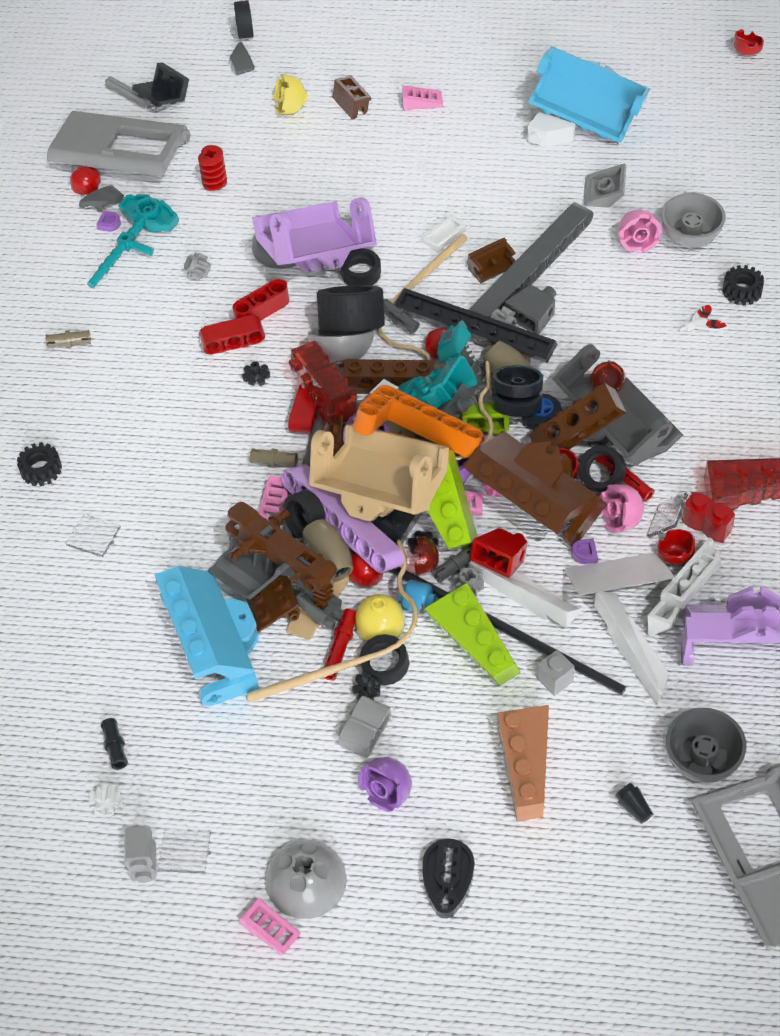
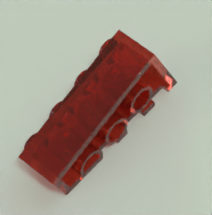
M316 341L291 349L290 369L299 376L301 387L303 389L306 388L309 392L310 401L319 408L322 420L324 422L327 421L330 426L332 422L335 423L340 415H343V422H347L356 413L357 390L355 387H348V379L344 375L339 376L337 366L334 362L329 364L328 355Z
M780 458L707 460L704 473L706 496L714 503L725 505L731 510H736L738 506L749 503L751 505L761 504L762 500L770 498L772 500L780 499Z

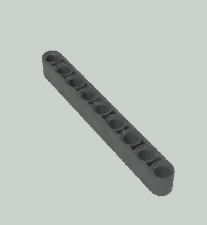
M575 202L572 203L469 310L487 317H491L495 309L502 310V307L505 306V301L532 285L589 226L593 219V211Z

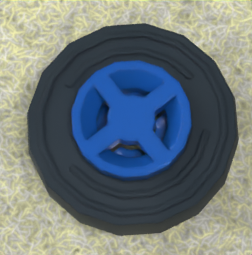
M542 393V409L533 415L523 416L522 420L528 428L535 430L539 424L546 423L554 418L557 412L562 411L561 403L557 398Z

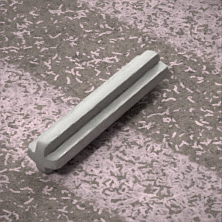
M112 76L105 79V86L144 108L151 105L148 99L138 96L132 90V87Z

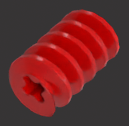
M207 145L202 148L198 156L203 187L206 190L215 191L225 187L227 184L223 150L216 145Z

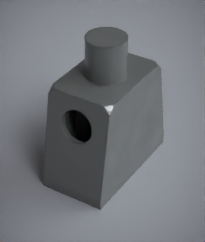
M530 285L505 301V307L515 312L514 317L517 318L519 326L530 332L540 334L555 313L556 300L554 297L556 296V291L551 286H547L542 291Z

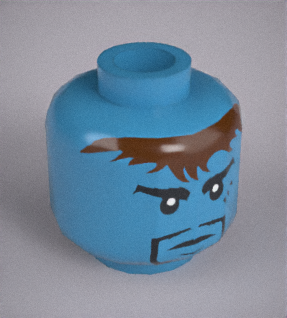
M409 580L406 584H402L404 592L414 599L418 614L424 615L426 613L424 608L436 602V594H433L430 584L415 580ZM399 592L398 603H401L404 611L413 613L411 604Z

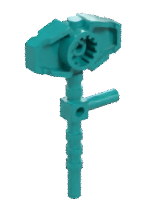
M130 194L124 197L119 203V209L126 219L133 224L132 228H129L127 233L123 231L116 239L118 245L104 259V262L100 264L98 270L87 282L89 287L94 288L102 277L109 272L110 267H113L116 260L121 257L124 250L129 252L132 248L149 256L153 255L154 248L139 243L134 239L143 228L147 229L148 232H171L179 222V218L165 201H159L148 194H136V196Z

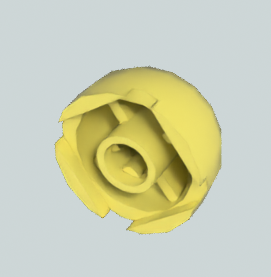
M280 74L281 79L277 78L274 90V100L278 101V107L274 106L277 114L292 115L302 108L303 103L307 102L308 93L305 91L300 79L291 75Z
M384 594L371 595L358 606L355 624L357 633L363 640L368 641L377 635L383 634L399 638L404 631V613L401 605L394 598Z

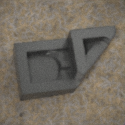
M239 42L230 55V62L236 76L255 69L248 51L243 43Z
M109 185L93 191L82 198L79 206L81 208L93 206L97 211L103 212L104 205L120 203L124 195L113 185Z

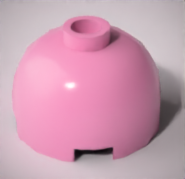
M642 209L626 213L618 225V237L623 247L629 252L641 251L643 253L652 249L659 242V235L662 231L657 217L650 211Z
M608 485L607 490L600 494V498L607 504L600 514L604 515L607 523L604 527L609 532L614 533L631 530L639 524L643 516L644 503L637 490L629 485Z

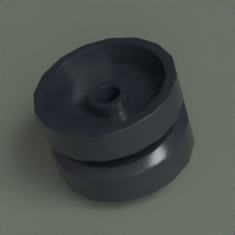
M510 365L497 369L493 372V409L503 415L515 417L530 416L538 413L542 409L541 391L543 390L544 375L539 370L524 365Z

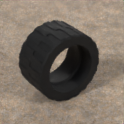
M337 286L321 289L316 293L318 326L321 331L333 333L364 332L379 329L385 325L383 289L379 286Z

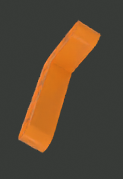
M388 385L379 386L358 406L352 425L353 430L358 434L371 435L388 419L430 441L449 447V450L467 458H470L479 447L483 437V432L478 428Z

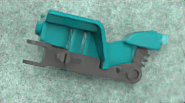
M463 320L459 321L455 327L453 325L449 326L440 337L437 354L441 363L446 361L444 367L433 370L425 377L412 378L402 383L398 390L455 418H459L462 412L476 405L477 399L473 394L486 374L484 361H474L473 358L475 356H469L472 350L466 351L469 348V345L466 346L472 335Z

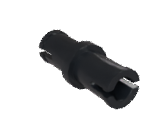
M107 718L101 722L105 738L104 748L109 753L112 769L120 770L128 764L123 748L125 741L120 736L117 720L115 718Z

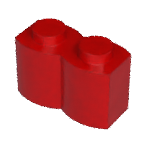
M692 492L684 503L681 520L689 528L702 531L708 538L723 543L732 532L735 513L725 505L714 503L708 496L702 493Z

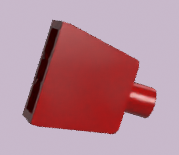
M497 528L473 539L470 560L510 578L524 562L528 542L521 533L512 534L504 529Z

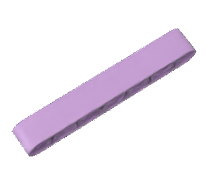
M303 464L282 472V483L291 494L309 490L320 499L325 511V520L337 529L346 544L375 571L383 573L403 565L404 554L400 547L371 521L350 516L341 502L340 494L309 486L310 467Z

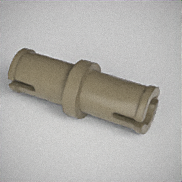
M65 330V333L45 334L47 349L61 346L71 348L72 345L91 344L90 330L76 332Z
M252 448L249 459L250 463L269 464L270 467H276L277 465L296 467L298 464V453L281 452L275 448L271 450Z

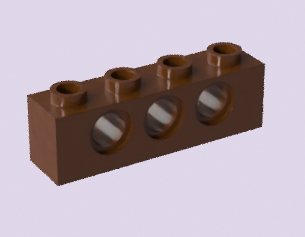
M345 359L343 369L345 394H370L383 379L399 387L402 383L412 378L429 375L435 370V360Z
M607 384L595 387L584 398L575 400L573 405L566 410L557 412L551 420L539 424L534 431L529 433L532 443L551 441L553 443L552 446L570 450L627 412L616 390ZM598 405L597 410L593 413L595 406Z

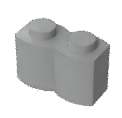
M362 696L359 701H354L349 711L351 717L347 722L341 723L337 736H339L340 746L368 758L390 720L391 707Z
M147 826L129 827L124 831V863L129 869L130 878L138 883H147L157 877L156 842L152 839V831Z

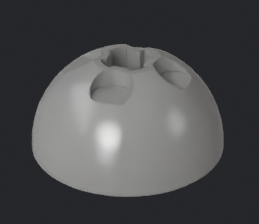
M684 193L674 196L664 204L661 212L662 225L666 234L674 242L685 247H700L713 241L721 232L726 219L724 208L718 201L699 193Z
M315 329L308 332V338L313 350L323 360L333 364H344L345 359H360L367 353L373 342L374 330L333 333Z
M311 839L297 840L282 847L270 861L266 873V890L273 905L285 915L297 919H312L331 911L343 897L347 884L346 870L339 855L330 846Z

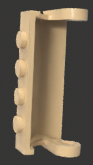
M348 424L345 427V444L333 457L334 437L332 433L318 430L313 435L311 441L309 486L341 494V502L348 514L362 520L372 521L378 516H387L394 509L414 515L429 510L430 503L447 473L449 447L380 430H376L371 435H361L353 430V424Z

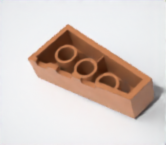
M549 705L497 713V729L517 821L543 818Z

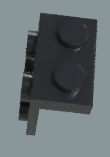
M160 62L156 65L154 80L133 84L132 90L138 96L151 101V104L155 106H162L168 103L175 104L179 101H185L189 78L165 63Z

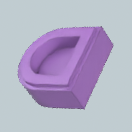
M104 210L96 224L97 230L107 232L117 230L121 226L120 216L115 212Z
M594 538L578 540L572 545L571 556L575 562L579 564L598 563Z

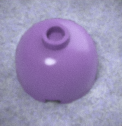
M388 756L375 758L358 775L361 791L363 792L366 789L370 795L368 798L369 802L381 810L391 812L395 808L398 809L410 796L412 788L410 773L403 763Z

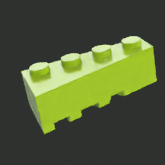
M449 450L447 473L427 511L448 549L459 550L472 545L473 539L478 537L454 451Z
M468 583L424 608L430 618L499 686L521 674V671Z

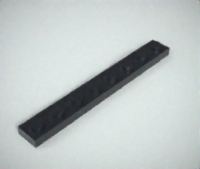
M406 288L402 290L395 303L398 308L405 309L406 314L449 328L451 325L455 327L459 321L463 320L472 335L471 337L491 344L502 341L518 350L522 355L545 363L549 362L558 345L554 339Z

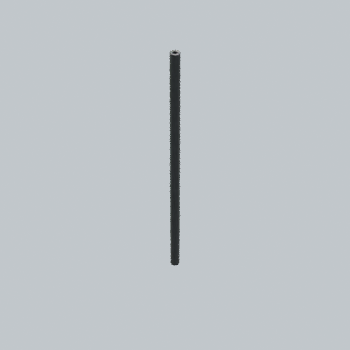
M401 567L394 568L388 572L398 576ZM407 570L402 577L407 582L415 580L430 584L433 594H436V597L439 599L449 594V592ZM485 612L494 628L546 656L557 650ZM562 653L575 666V671L620 695L624 694L627 686Z

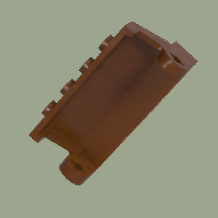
M502 430L499 435L479 446L463 468L473 474V477L478 481H483L557 535L569 519L576 517L563 536V541L571 547L576 541L584 537L607 505L595 493L575 480L571 460L565 453L562 454L558 446H552L553 443L551 441L524 445Z

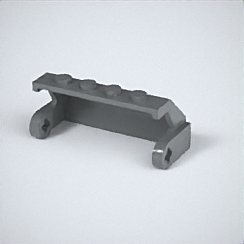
M593 344L583 347L552 378L573 402L579 398H584L599 385L607 384L616 390L627 413L584 440L592 447L598 445L609 447L613 443L629 461L638 466L645 460L667 452L684 435L610 360L596 373L585 374L600 357V351ZM598 405L595 406L593 413L597 410Z

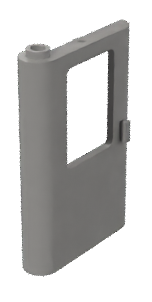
M71 111L48 148L47 161L162 177L179 145H185L186 142H189L190 130L187 129L186 125ZM116 134L167 141L159 155L109 148Z
M780 764L769 767L764 777L691 800L766 949L780 946V863L758 870L753 869L721 807L765 793L771 799L780 816Z

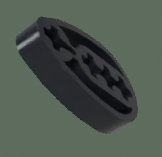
M451 838L441 839L431 844L424 853L422 865L424 889L428 901L436 915L444 919L453 917L464 904L470 892L475 871V860L470 848L463 842ZM448 848H452V879H450V883H445V865L447 862L445 852H447ZM445 893H448L450 904L448 909H442Z

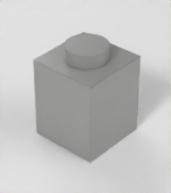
M557 649L538 663L537 680L555 696L573 683L575 666Z

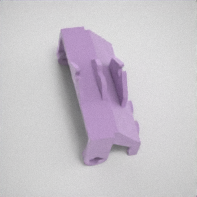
M364 197L355 198L350 203L352 226L340 218L337 201L252 217L257 241L277 265L294 263L306 273L310 272V269L312 271H321L323 265L326 270H333L336 267L341 268L351 250L377 245L370 204Z
M750 586L729 595L727 605H715L712 603L686 605L681 641L682 665H693L694 642L780 643V595L763 586H760V592L753 593L754 587Z

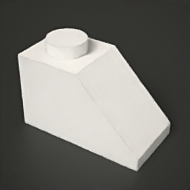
M540 111L528 125V142L545 148L573 142L575 137L574 123Z

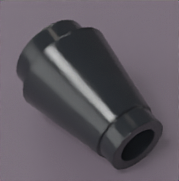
M632 782L624 786L615 795L619 800L617 803L635 819L639 820L641 824L654 815L638 786L635 787Z

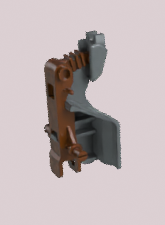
M245 502L236 503L228 510L227 516L231 520L225 526V531L230 534L229 549L208 569V572L246 599H252L279 575L289 576L291 578L290 582H296L302 589L296 596L299 606L316 624L321 623L332 630L336 624L334 618L340 621L344 613L341 609L342 600L333 594V585L330 584V581L336 576V565L332 561L322 558V554L313 552L311 550L312 546L308 542L303 545L281 530L282 521L290 516L289 511H285V508H282L277 514L270 515L267 520ZM239 525L240 528L236 529L234 526Z

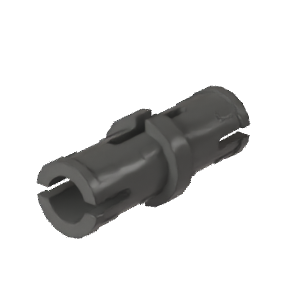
M387 298L384 299V314L390 317L395 325L399 324L410 334H414L418 330L420 323L406 314L405 309L398 308Z
M472 545L457 555L449 556L448 561L433 569L432 575L434 579H437L438 583H442L456 572L460 573V569L467 566L471 561Z

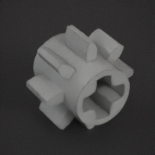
M196 252L194 256L189 255L184 264V269L188 271L187 276L198 280L201 279V276L206 277L211 268L210 262H207L208 256Z
M505 306L502 307V310L495 309L490 317L513 326L517 324V318L514 317L515 312Z
M474 567L461 568L460 574L454 575L455 590L468 583L477 597L478 589L484 590L483 573H477Z

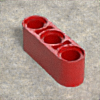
M282 279L272 280L237 300L233 304L234 319L256 315L260 320H263L288 305L289 293L286 281Z
M249 315L204 326L199 331V337L204 352L213 355L261 343L265 339V332L260 318L256 315Z
M302 377L289 416V432L311 434L326 380Z

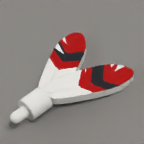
M705 305L697 311L690 322L684 323L679 328V331L688 332L694 329L720 331L726 328V324L720 320L707 319L712 312V307Z

